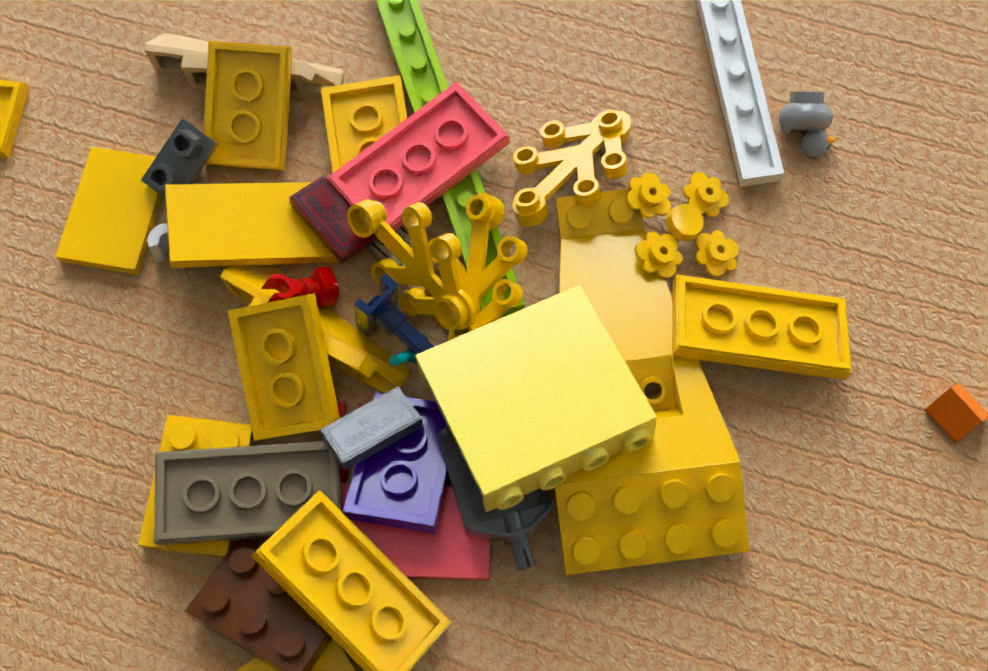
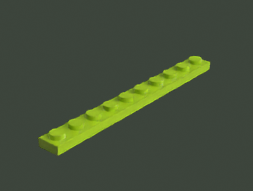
M375 0L414 114L448 88L418 0ZM477 169L442 195L454 235L459 239L462 246L461 255L466 270L472 223L469 222L466 214V204L474 195L485 193ZM498 226L489 230L485 268L498 256L497 247L502 240ZM512 268L500 279H508L517 283ZM493 287L481 298L480 311L493 300ZM510 287L504 293V300L508 299L511 294ZM523 297L517 306L509 308L500 318L524 309Z

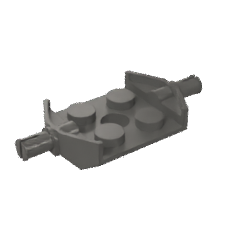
M447 425L437 434L465 531L482 538L503 540L505 545L510 544L517 565V571L537 565L528 541L530 537L529 532L557 505L556 500L550 501L547 490L539 488L524 495L523 500L511 508L499 510L497 507L486 512L483 506L482 495Z

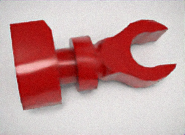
M318 267L309 278H298L297 280L283 274H272L261 288L275 289L280 292L274 293L268 302L315 293L317 307H333L339 297V284L330 267Z

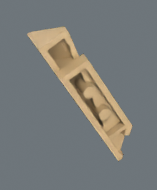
M164 33L146 43L144 51L156 72L184 74L191 88L206 89L208 41ZM292 59L290 95L322 97L321 88L343 85L344 71Z

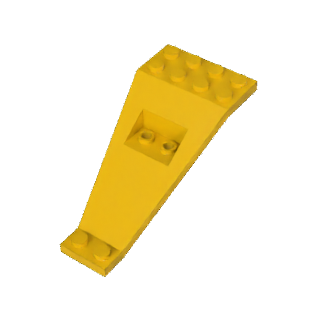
M629 188L601 192L600 200L590 206L580 205L575 195L555 197L560 238L558 294L580 285L643 394L645 395L646 385L651 382L658 383L660 387L657 395L653 397L645 395L657 416L654 436L647 445L633 452H628L625 449L611 455L609 460L597 469L585 471L583 468L567 475V479L554 488L566 575L750 552L741 462L699 360L672 356V295L665 278H661L656 272L653 274L646 273L642 266L644 261L638 259L635 254L636 245L640 241L645 240L647 234L644 230V221L640 210L630 208L626 202V195L630 191Z

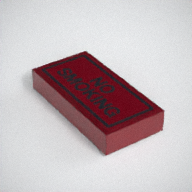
M324 175L290 196V205L341 264L375 242V234L362 238L351 230L347 221V211L351 206Z

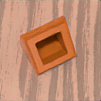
M959 382L950 387L925 409L927 414L955 444L988 418V413Z

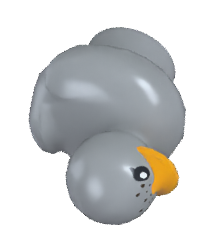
M791 91L790 103L786 104L779 114V124L782 131L788 135L792 130H808L802 138L801 147L805 155L814 159L824 156L828 152L830 144L836 141L834 137L824 132L832 124L833 120L832 110L824 103V92Z

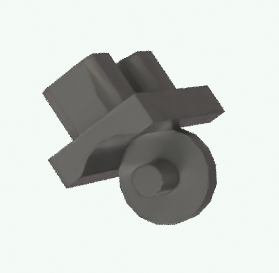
M181 119L141 181L165 198V185L192 184L200 176L203 167L219 143L202 133L187 120Z

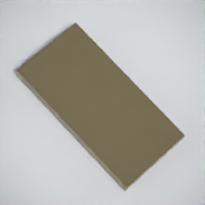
M325 441L155 452L154 543L162 546L270 538L319 490L342 511L340 463Z

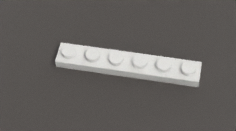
M696 0L740 187L782 181L784 170L741 0Z

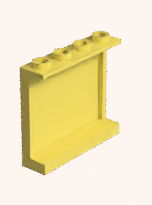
M580 285L415 355L419 375L426 389H430L482 495L483 506L486 512L497 507L499 510L511 508L521 502L524 495L539 488L542 490L553 489L562 484L567 479V475L583 468L585 471L597 469L604 465L611 455L626 449L628 452L636 451L647 445L655 433L656 414Z

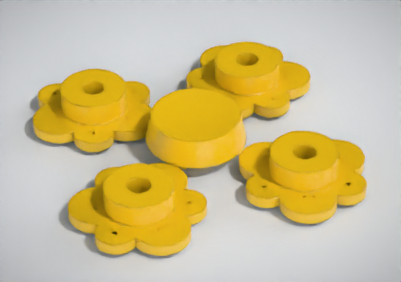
M646 172L641 178L634 177L629 181L630 191L626 195L628 206L634 210H640V214L644 218H651L654 214L658 216L667 214L666 225L671 233L659 236L656 232H649L645 236V240L640 241L636 245L635 254L638 259L644 261L642 266L646 273L653 274L656 272L658 276L665 279L675 274L676 266L683 260L682 254L677 251L678 242L676 238L681 241H692L695 239V247L698 250L695 254V260L698 264L705 265L709 275L719 277L725 271L730 272L736 268L737 262L734 258L739 253V247L734 240L725 239V235L719 230H715L711 234H700L704 225L702 214L705 213L708 217L712 218L716 217L720 209L724 208L729 202L728 194L720 189L721 182L718 178H708L702 172L694 173L689 179V184L683 188V195L689 199L688 203L678 205L671 210L670 201L667 199L671 193L670 188L665 184H661L656 174Z

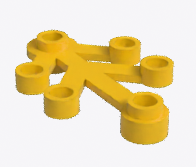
M607 110L597 115L591 123L565 128L559 121H550L545 123L540 129L543 144L547 148H558L565 142L586 140L577 146L537 153L536 149L531 146L517 149L513 154V160L517 171L521 174H530L537 169L557 166L535 188H524L515 195L512 208L517 222L522 226L532 227L545 221L549 213L546 200L576 171L578 173V180L575 182L573 190L577 202L583 206L597 203L601 198L599 183L595 179L593 155L602 146L605 147L606 153L601 158L604 175L610 179L621 178L628 172L627 158L625 153L622 152V144L628 140L632 129L629 115L620 110Z
M487 193L474 195L466 204L467 218L472 223L467 270L458 258L455 259L461 290L472 299L476 317L473 324L464 330H450L448 341L498 320L509 308L517 306L523 296V291L519 284L508 279H500L514 265H518L525 260L528 250L524 241L513 236L504 237L497 247L498 256L485 268L489 230L500 225L505 213L503 203L498 198ZM433 238L428 243L432 262L439 265L431 250V244L436 239ZM515 244V253L509 257V250ZM422 286L421 290L426 296L432 297L429 291ZM493 287V300L480 311L481 298ZM510 287L511 294L508 299L504 300V293Z
M365 199L348 209L347 221L351 230L362 238L375 234L404 265L398 266L391 258H384L378 261L371 268L374 281L380 285L379 279L387 273L397 284L424 286L433 296L427 297L419 288H412L401 294L399 304L406 315L410 317L418 314L435 315L440 325L448 330H464L473 324L476 317L474 303L470 296L461 290L455 259L462 253L461 243L451 233H446L433 240L431 250L439 262L440 279L434 273L425 228L432 222V215L424 203L416 202L402 211V221L408 230L412 249L386 223L387 213L380 202Z

